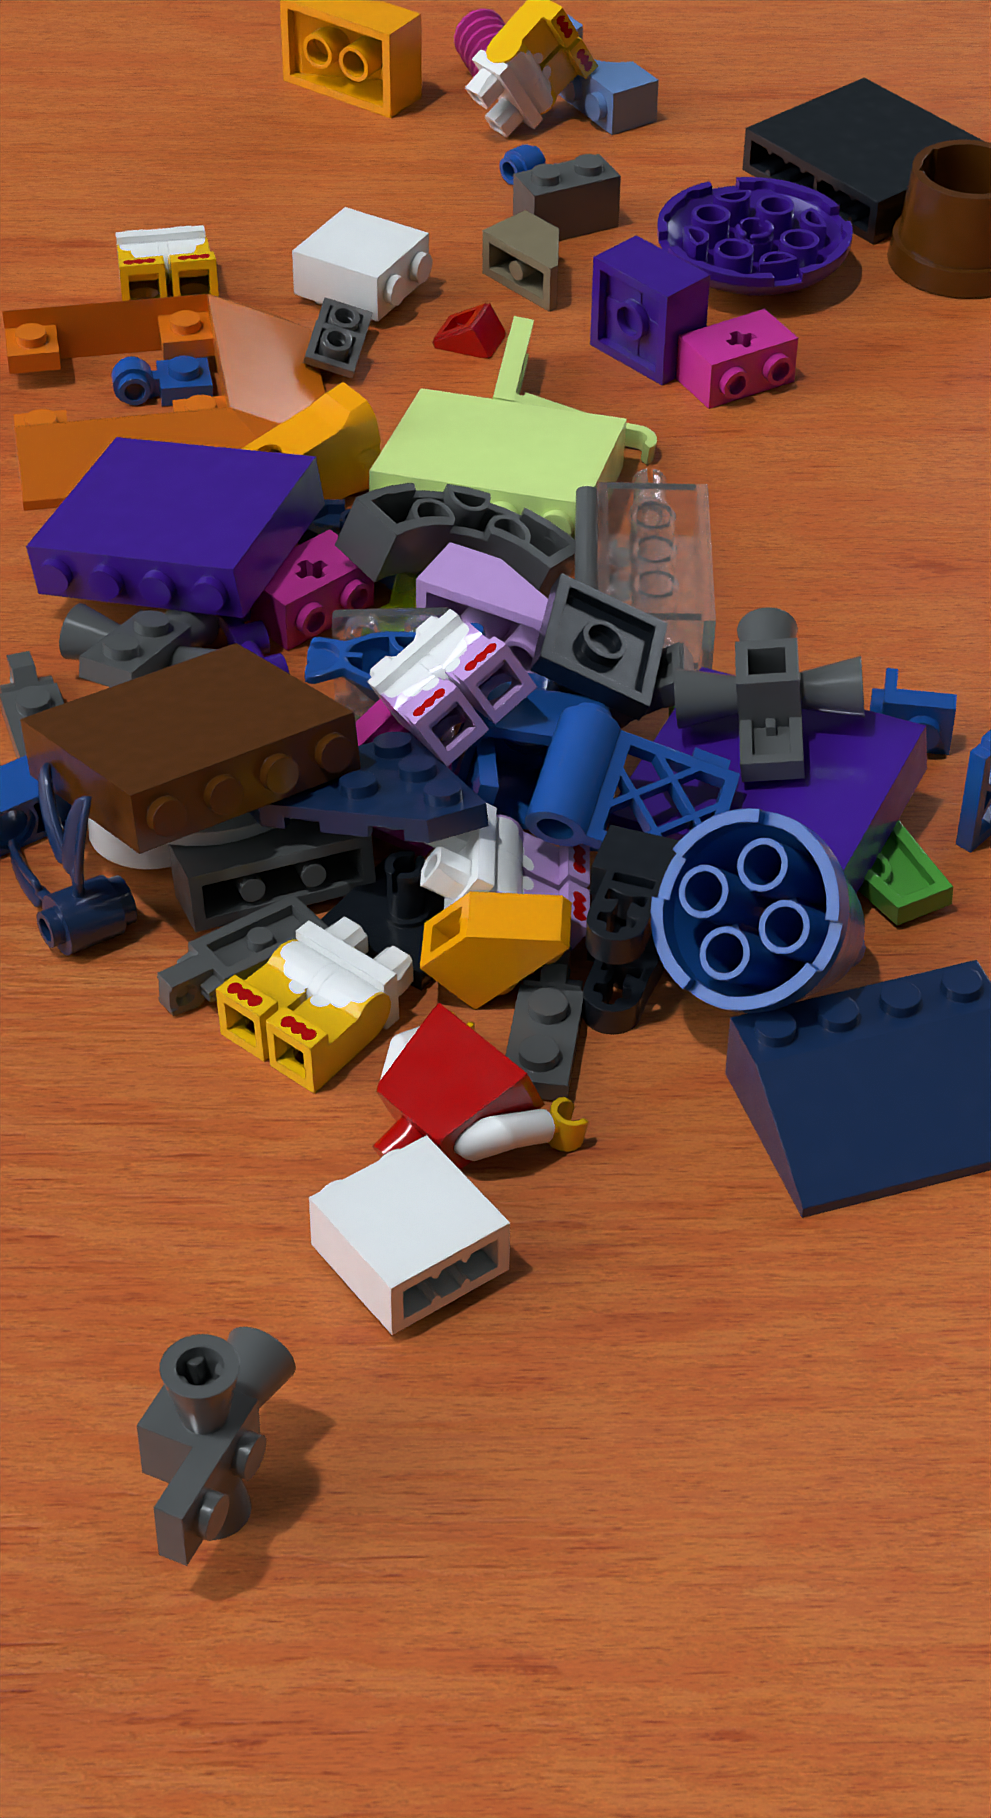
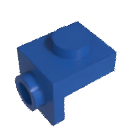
M886 668L884 689L872 688L870 711L926 725L927 753L949 755L957 694L897 689L898 669Z

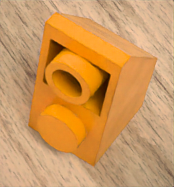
M470 891L424 923L420 969L476 1010L494 997L510 992L520 980L543 965L556 962L570 948L572 902L563 895Z

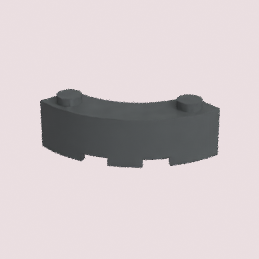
M404 483L372 490L357 497L335 543V546L374 582L399 573L424 571L449 542L502 559L546 598H549L551 587L559 575L563 573L569 576L575 566V539L547 519L525 507L521 515L490 503V493L447 484L444 491L440 492L416 491L414 483Z

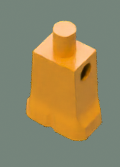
M342 382L324 393L318 400L241 449L316 456L324 500H337L354 493L369 490V471L381 453V438L376 415L369 402L346 383Z

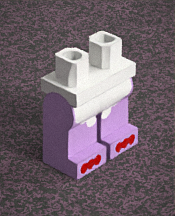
M451 609L440 618L430 616L416 629L413 642L397 656H385L370 669L372 678L367 681L398 723L416 737L446 766H449L489 730L474 708L496 724L537 688L534 681L505 642L495 636L488 639L469 622H463L460 616ZM505 682H511L504 694L488 701L487 697L494 688ZM464 723L462 730L456 736L445 742H440L442 735L449 728L456 724Z
M486 803L488 827L426 843L435 849L425 860L421 870L420 886L445 897L444 909L470 891L563 895L572 902L570 946H572V950L586 935V920L590 909V890L587 889L590 885L589 846L580 844L572 847H557L524 832L520 824L513 818L501 814L496 815L497 808Z

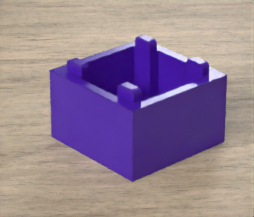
M637 235L594 256L590 345L662 386L674 380L677 368L678 336L707 327L710 274Z

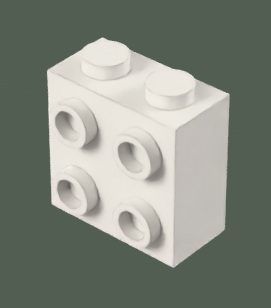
M344 207L292 251L295 295L313 300L319 305L323 304L326 297L373 312L371 320L374 321L382 319L416 287L424 283L432 269V256L429 254V233Z
M427 1135L401 1149H394L386 1153L379 1161L343 1180L329 1183L320 1192L309 1197L311 1245L391 1335L509 1270L510 1222Z

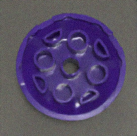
M736 177V186L712 189V184L708 181L689 187L673 196L659 213L657 237L661 249L710 274L709 287L739 295L769 296L807 288L822 281L842 265L851 249L853 228L851 221H844L839 215L840 206L816 190L772 178Z

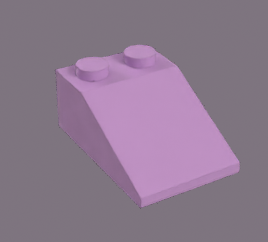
M449 542L416 578V629L430 616L440 618L451 609L460 616L463 622L481 624L488 639L495 636L505 642L526 672L534 673L530 671L548 598L502 559Z

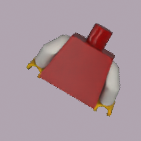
M438 1003L421 1026L396 1034L390 1041L376 1092L396 1122L372 1147L380 1157H383L386 1153L394 1149H401L427 1135L458 1169H463L472 1161H478L512 1149L548 1143L559 1151H575L581 1147L584 1141L589 1121L585 1118L571 1121L575 1105L566 1097H559L554 1100L549 1112L546 1109H541L544 1106V1102L527 1072L475 1031V1023H464L454 1012Z

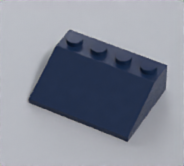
M977 960L802 1000L772 1011L747 1013L730 1017L725 1074L802 1218L991 1170V981Z

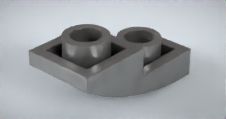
M325 297L303 363L352 378L373 312Z

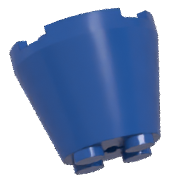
M752 808L736 809L723 812L701 822L690 830L673 848L676 855L665 872L658 898L652 897V936L665 969L682 989L691 992L702 1001L721 1009L739 1013H761L787 1006L837 983L852 967L859 964L865 953V920L862 906L833 851L818 834L806 825L778 813Z

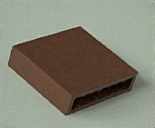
M237 643L20 719L30 775L38 781L40 768L46 762H49L51 764L54 793L71 805L81 796H91L89 818L139 854L361 769L354 711Z

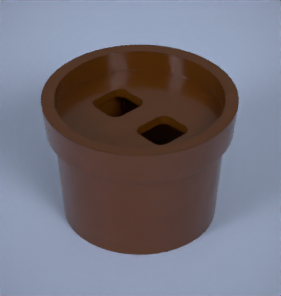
M979 140L943 141L924 148L915 156L903 212L894 224L887 252L890 267L905 282L921 290L947 297L982 298L991 296L990 142Z

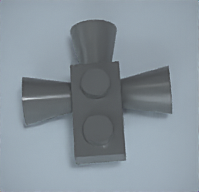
M79 603L69 611L63 622L59 638V648L63 658L79 660L80 678L110 688L218 650L204 647L209 646L216 640L219 632V623L217 616L213 614L167 609L165 614L153 610H140L120 625L89 606Z
M759 608L747 613L740 620L737 627L739 641L735 642L736 676L674 668V694L678 729L739 713L742 782L805 778L802 709L865 718L861 656L800 672L798 640L796 638L798 633L797 623L789 613L778 608Z
M238 1327L229 1333L227 1341L214 1335L197 1334L184 1337L173 1343L165 1351L160 1361V1375L164 1385L137 1424L142 1473L169 1483L153 1508L159 1555L185 1566L189 1564L203 1540L212 1541L229 1537L238 1532L250 1517L251 1499L242 1479L248 1481L256 1474L266 1450L267 1440L260 1432L259 1409L294 1375L296 1370L295 1361L288 1349L280 1341L264 1331L252 1327Z

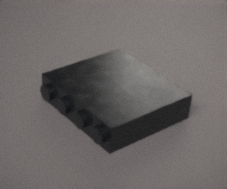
M862 78L746 127L742 170L754 177L784 180L822 193L840 206L839 215L844 221H851L853 233L874 245L891 237L894 224L902 215L913 160L921 150L930 145L949 140H983L878 84Z

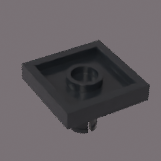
M561 573L550 590L530 671L554 681L560 692L586 696L640 721L651 704L668 623Z
M413 851L391 852L375 868L376 882L354 887L321 920L330 927L345 916L360 925L368 936V952L366 955L372 959L387 947L392 946L410 955L413 960L414 978L410 985L422 991L433 980L432 977L420 969L424 923L444 910L445 897L420 886L421 870L425 863L423 856L419 855L414 863L415 852Z

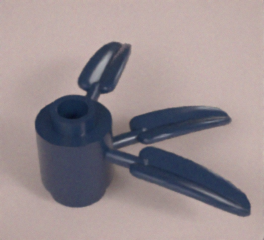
M46 762L40 768L38 774V794L42 818L57 862L63 864V868L70 875L72 886L50 893L45 886L41 885L37 877L27 866L19 842L10 840L8 845L12 868L21 889L35 907L39 908L42 906L43 910L37 913L36 919L43 940L50 948L57 946L64 955L68 956L124 934L126 926L137 921V907L129 886L121 876L116 875L107 878L104 875H98L87 880L84 879L85 840L92 797L81 796L74 801L63 830L56 805L51 764Z

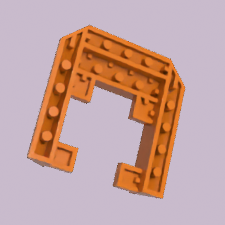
M197 294L2 311L9 374L61 370L60 359L162 350L164 360H171L177 356H191L194 358L215 356L223 395L212 397L209 395H194L188 399L172 400L173 412L68 421L67 410L35 409L28 413L13 414L24 511L58 508L116 437L241 449L299 413L325 393L320 369L303 363L311 339L309 328L255 306L218 296Z

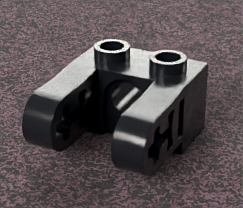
M610 825L591 866L590 887L592 902L586 920L587 960L593 961L594 964L583 988V1019L590 1028L597 1032L616 1035L632 1030L639 1023L648 999L663 974L665 967L660 960L652 936L651 901L652 897L658 898L665 872L676 855L673 848L680 840ZM614 987L621 989L622 998H618L614 1004H609Z

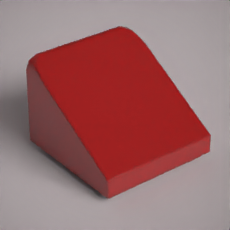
M484 303L450 315L435 335L432 343L435 349L478 358L492 357L505 338L506 332L491 304Z

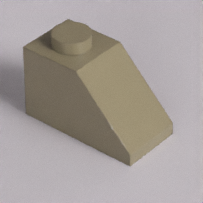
M524 210L484 229L482 273L549 312L556 309L559 228Z

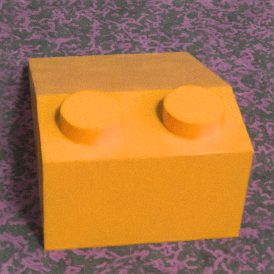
M280 0L283 81L388 118L394 117L422 97V28L420 13L383 1Z

